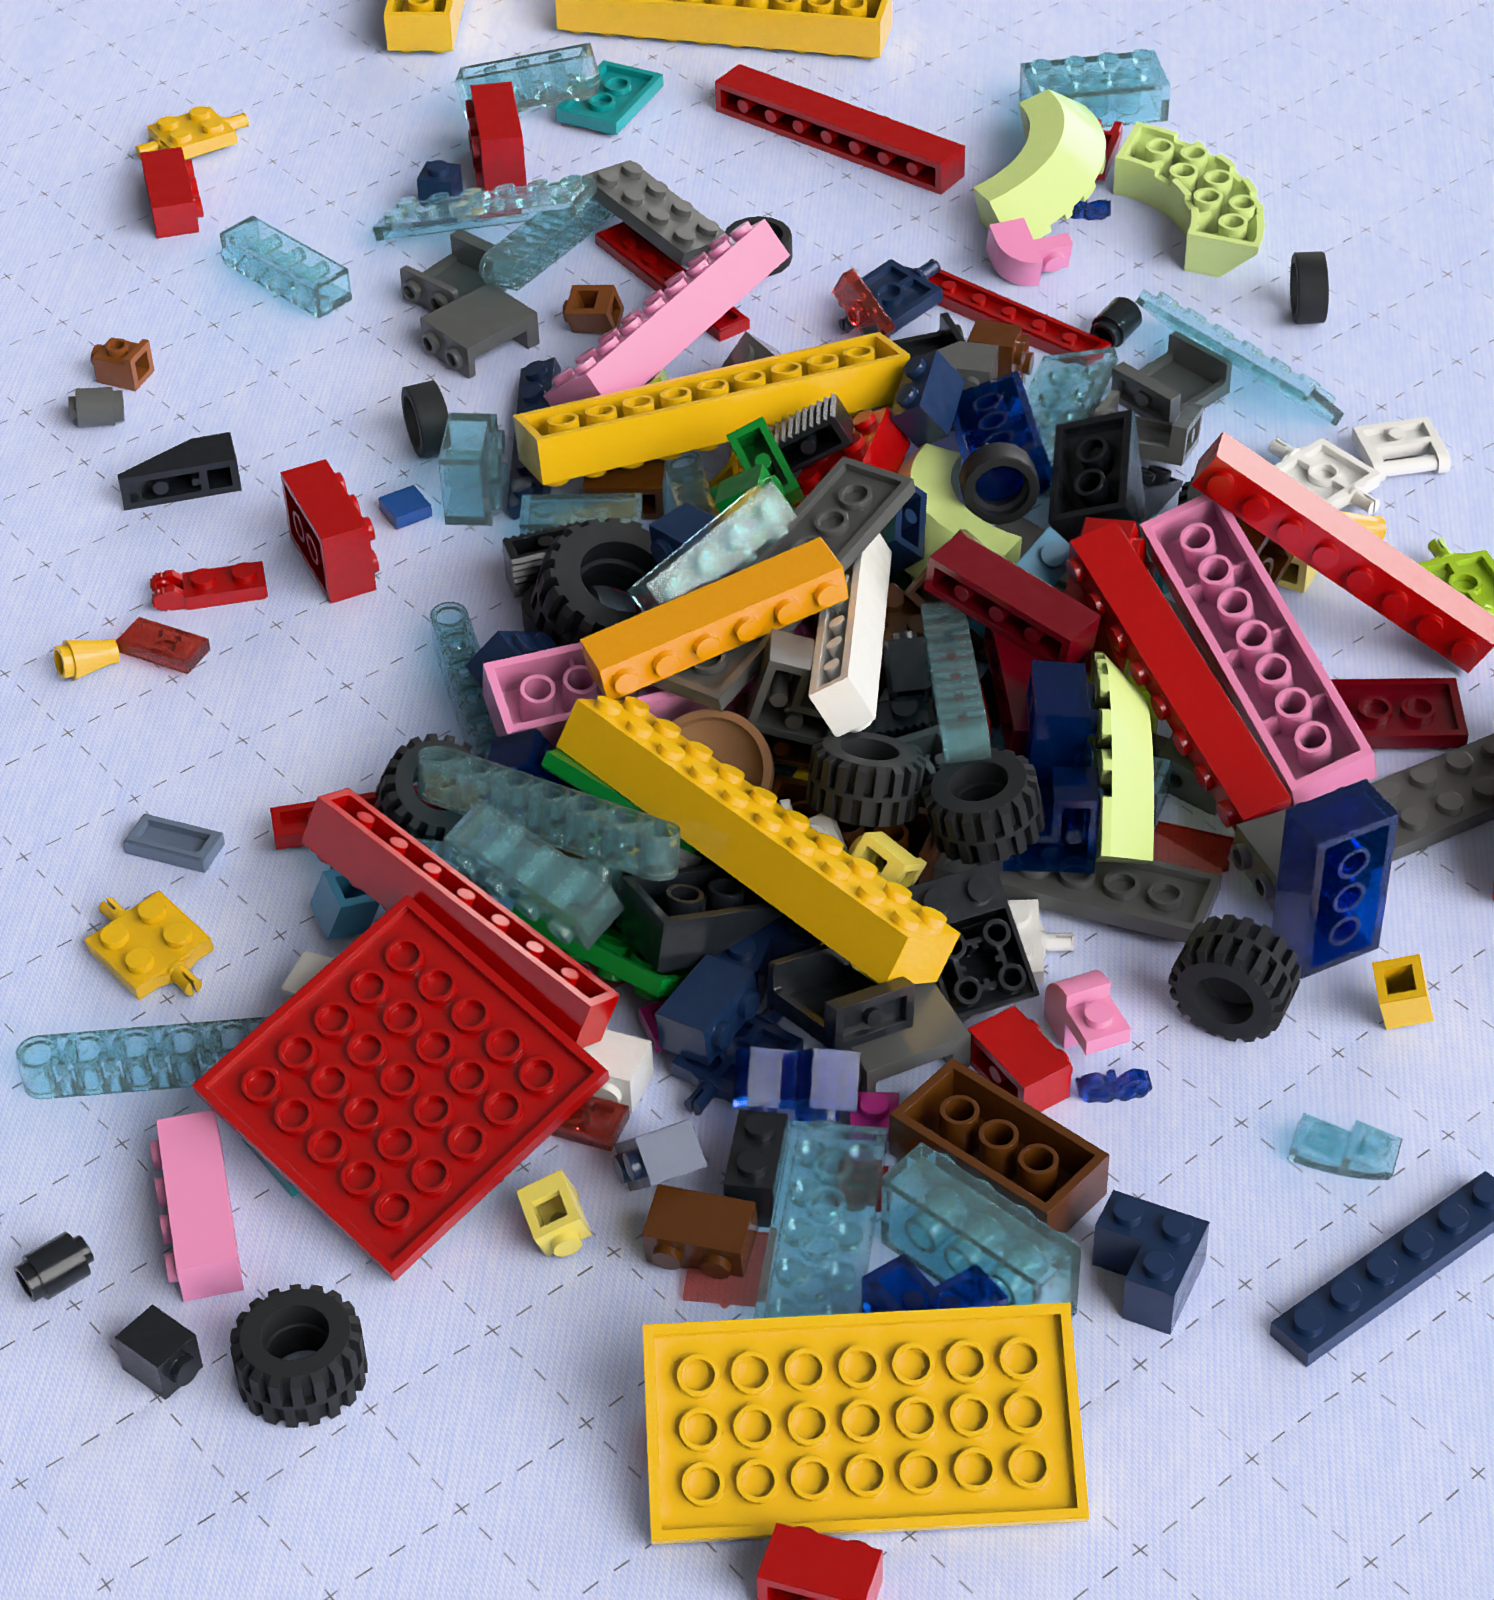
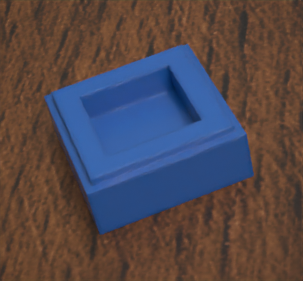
M414 485L378 497L379 509L396 529L432 517L431 504Z

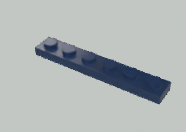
M555 357L544 361H534L521 368L516 414L551 407L543 395L555 386L551 380L561 373V367ZM514 430L507 510L513 520L549 509L551 486L542 485L519 460Z
M1485 1170L1271 1322L1270 1336L1306 1367L1311 1365L1494 1233V1177Z

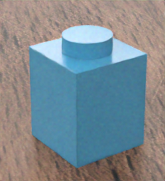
M336 869L322 872L310 902L311 909L327 940L364 933L371 926L380 905L364 891L352 886L349 880Z

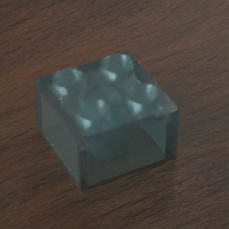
M449 413L438 459L445 525L493 526L496 510H502V486H507L508 464L507 462H501L500 454H504L505 432L504 430H498L497 414Z

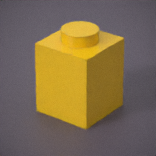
M1420 954L1372 962L1379 1006L1386 1030L1434 1021L1427 980Z

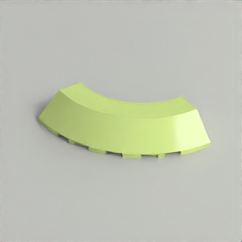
M1049 89L1018 103L1025 139L1027 140L1021 152L996 175L973 187L981 224L988 230L990 224L1024 218L1033 240L1042 238L1052 232L1050 225L1062 217L1067 220L1073 215L1072 210L1079 201L1085 202L1096 188L1095 180L1097 176L1103 174L1106 164V139L1101 124L1085 105Z
M1136 122L1115 156L1113 194L1147 204L1169 217L1179 227L1186 238L1184 271L1220 278L1257 255L1264 237L1263 203L1260 204L1257 198V189L1248 177L1242 178L1236 172V165L1222 154L1214 156L1208 153L1203 143L1195 141L1191 145L1179 140V133Z
M928 443L905 456L898 471V474L914 479V485L927 493L924 559L906 568L904 571L909 573L913 582L928 566L929 556L950 541L960 529H967L988 549L1016 564L1020 559L1022 537L983 521L968 510L957 498L959 495L962 453Z
M1092 651L1088 739H1090L1094 748L1101 749V751L1094 750V782L1096 789H1104V795L1100 794L1099 800L1095 801L1094 862L1149 864L1153 861L1154 768L1148 703L1146 698L1102 651Z

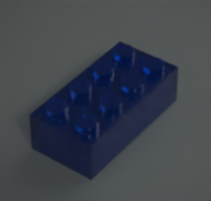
M1019 370L981 383L978 386L962 390L952 425L963 463L973 451L986 444L997 442L1014 444L1026 451L1034 463L1039 480V495L1051 488L1052 465ZM1007 466L992 468L983 473L976 481V492L980 497L987 500L1006 499L1015 494L1022 486L1023 477L1016 468Z
M1367 779L1340 787L1335 791L1286 809L1271 932L1276 936H1282L1288 942L1287 949L1295 951L1298 957L1296 964L1301 966L1300 979L1379 948L1399 812Z

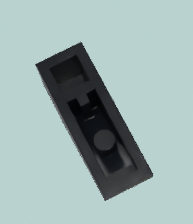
M231 432L191 438L118 474L124 511L242 491Z

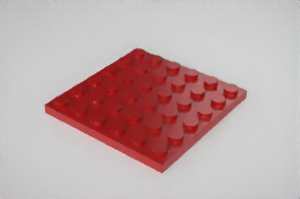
M406 894L199 1078L192 1087L195 1094L395 1282L595 1094L610 1077L605 1067Z

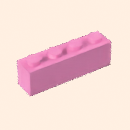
M213 1110L156 1120L159 1140L150 1141V1150L154 1170L163 1169V1176L154 1178L159 1207L168 1206L169 1214L159 1215L164 1245L173 1244L174 1252L164 1253L169 1284L179 1282L183 1302L244 1290L216 1113Z

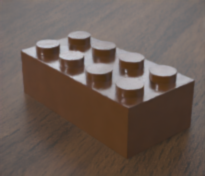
M953 1058L889 1114V1154L1044 1253L1107 1194L1110 1154Z

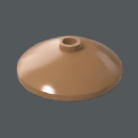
M702 709L689 712L672 721L681 728L680 734L685 738L706 745L713 751V758L721 763L740 769L745 774L744 780L753 786L762 787L771 792L774 780V762L770 747L760 731L746 718L727 710L721 712L715 709Z

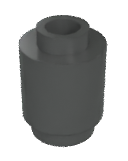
M113 387L76 388L75 396H68L70 420L77 419L78 427L115 425V421H125L123 390L113 391Z

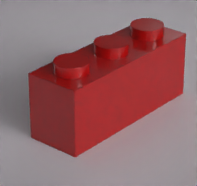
M182 147L140 153L157 239L199 232L197 218L204 217L194 175L192 159L185 160Z

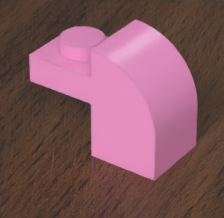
M1019 218L990 224L986 251L994 269L1005 280L1020 286H1039L1041 273L1055 272L1069 267L1073 242L1069 233L1033 240L1025 219Z
M1099 970L1089 971L1050 983L1045 991L1044 1018L1063 1048L1079 1044L1085 1055L1130 1042L1131 1028L1110 997L1111 982Z

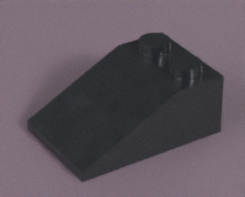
M1133 409L1056 424L1048 523L1051 528L1070 543V540L1081 536L1086 517L1130 520L1136 522L1140 536H1143L1140 524L1144 522L1145 497L1136 418Z
M708 864L623 876L616 926L657 972L672 973L682 968L696 966L706 954L714 957L785 914L717 864Z

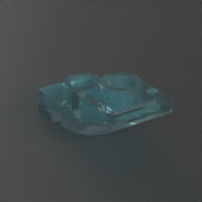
M1303 1113L1297 1124L1287 1160L1340 1176L1368 1180H1390L1394 1173L1403 1139L1359 1120H1356L1351 1130L1348 1131Z

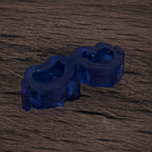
M1087 200L1085 202L1079 201L1072 210L1073 215L1071 218L1103 220L1106 217H1110L1111 200H1096L1087 203Z
M1132 1068L1121 1074L1118 1078L1113 1069L1108 1070L1106 1075L1094 1072L1083 1075L1080 1078H1075L1079 1098H1082L1087 1103L1096 1101L1109 1103L1114 1099L1128 1101L1133 1098H1143L1153 1088L1148 1070L1145 1071L1143 1069Z

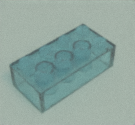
M1136 49L1133 52L1117 54L1104 52L1097 56L1087 57L1072 55L1065 59H1036L1032 62L1020 63V102L1049 89L1085 105L1097 119H1102L1103 128L1112 127L1115 121L1123 122V126L1134 125L1136 122L1153 123L1168 121L1171 84L1155 50Z
M922 1142L881 1177L882 1244L974 1307L1070 1302L1071 1316L1073 1317L1077 1314L1081 1247L1070 1236L1063 1232H1057L1037 1219L1029 1209L1022 1205H1016L995 1191L987 1181L975 1178L957 1166L949 1156L936 1152Z

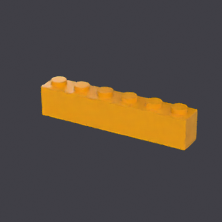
M820 536L580 639L588 671L604 696L613 700L621 698L769 634L771 629L778 630L849 599L843 566Z

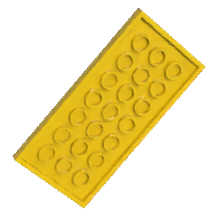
M1070 1302L642 1325L652 1545L770 1539L776 1523L791 1527L804 1526L815 1530L819 1534L832 1536L1088 1522L1089 1520Z

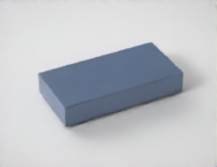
M144 813L123 844L126 854L205 873L225 845L222 832Z

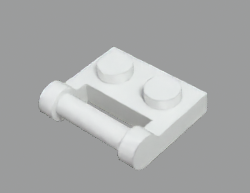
M1428 417L1356 426L1352 429L1351 440L1363 462L1381 473L1380 482L1385 481L1386 477L1426 471H1434L1435 474H1441L1450 471L1451 459L1449 452ZM1412 456V458H1405V459L1384 461V460H1387V459H1394V458H1402V457Z

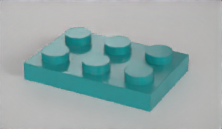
M603 60L555 109L556 121L570 124L573 127H584L600 131L606 135H617L664 86L663 74Z

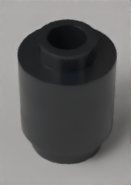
M1116 297L1092 321L1090 334L1110 342L1111 349L1117 348L1141 325L1142 313L1134 301L1126 297Z
M64 1231L22 1256L23 1262L14 1267V1272L21 1287L31 1301L36 1302L42 1297L49 1300L91 1275L89 1264L94 1261V1256L82 1236L78 1235L73 1238L68 1232Z

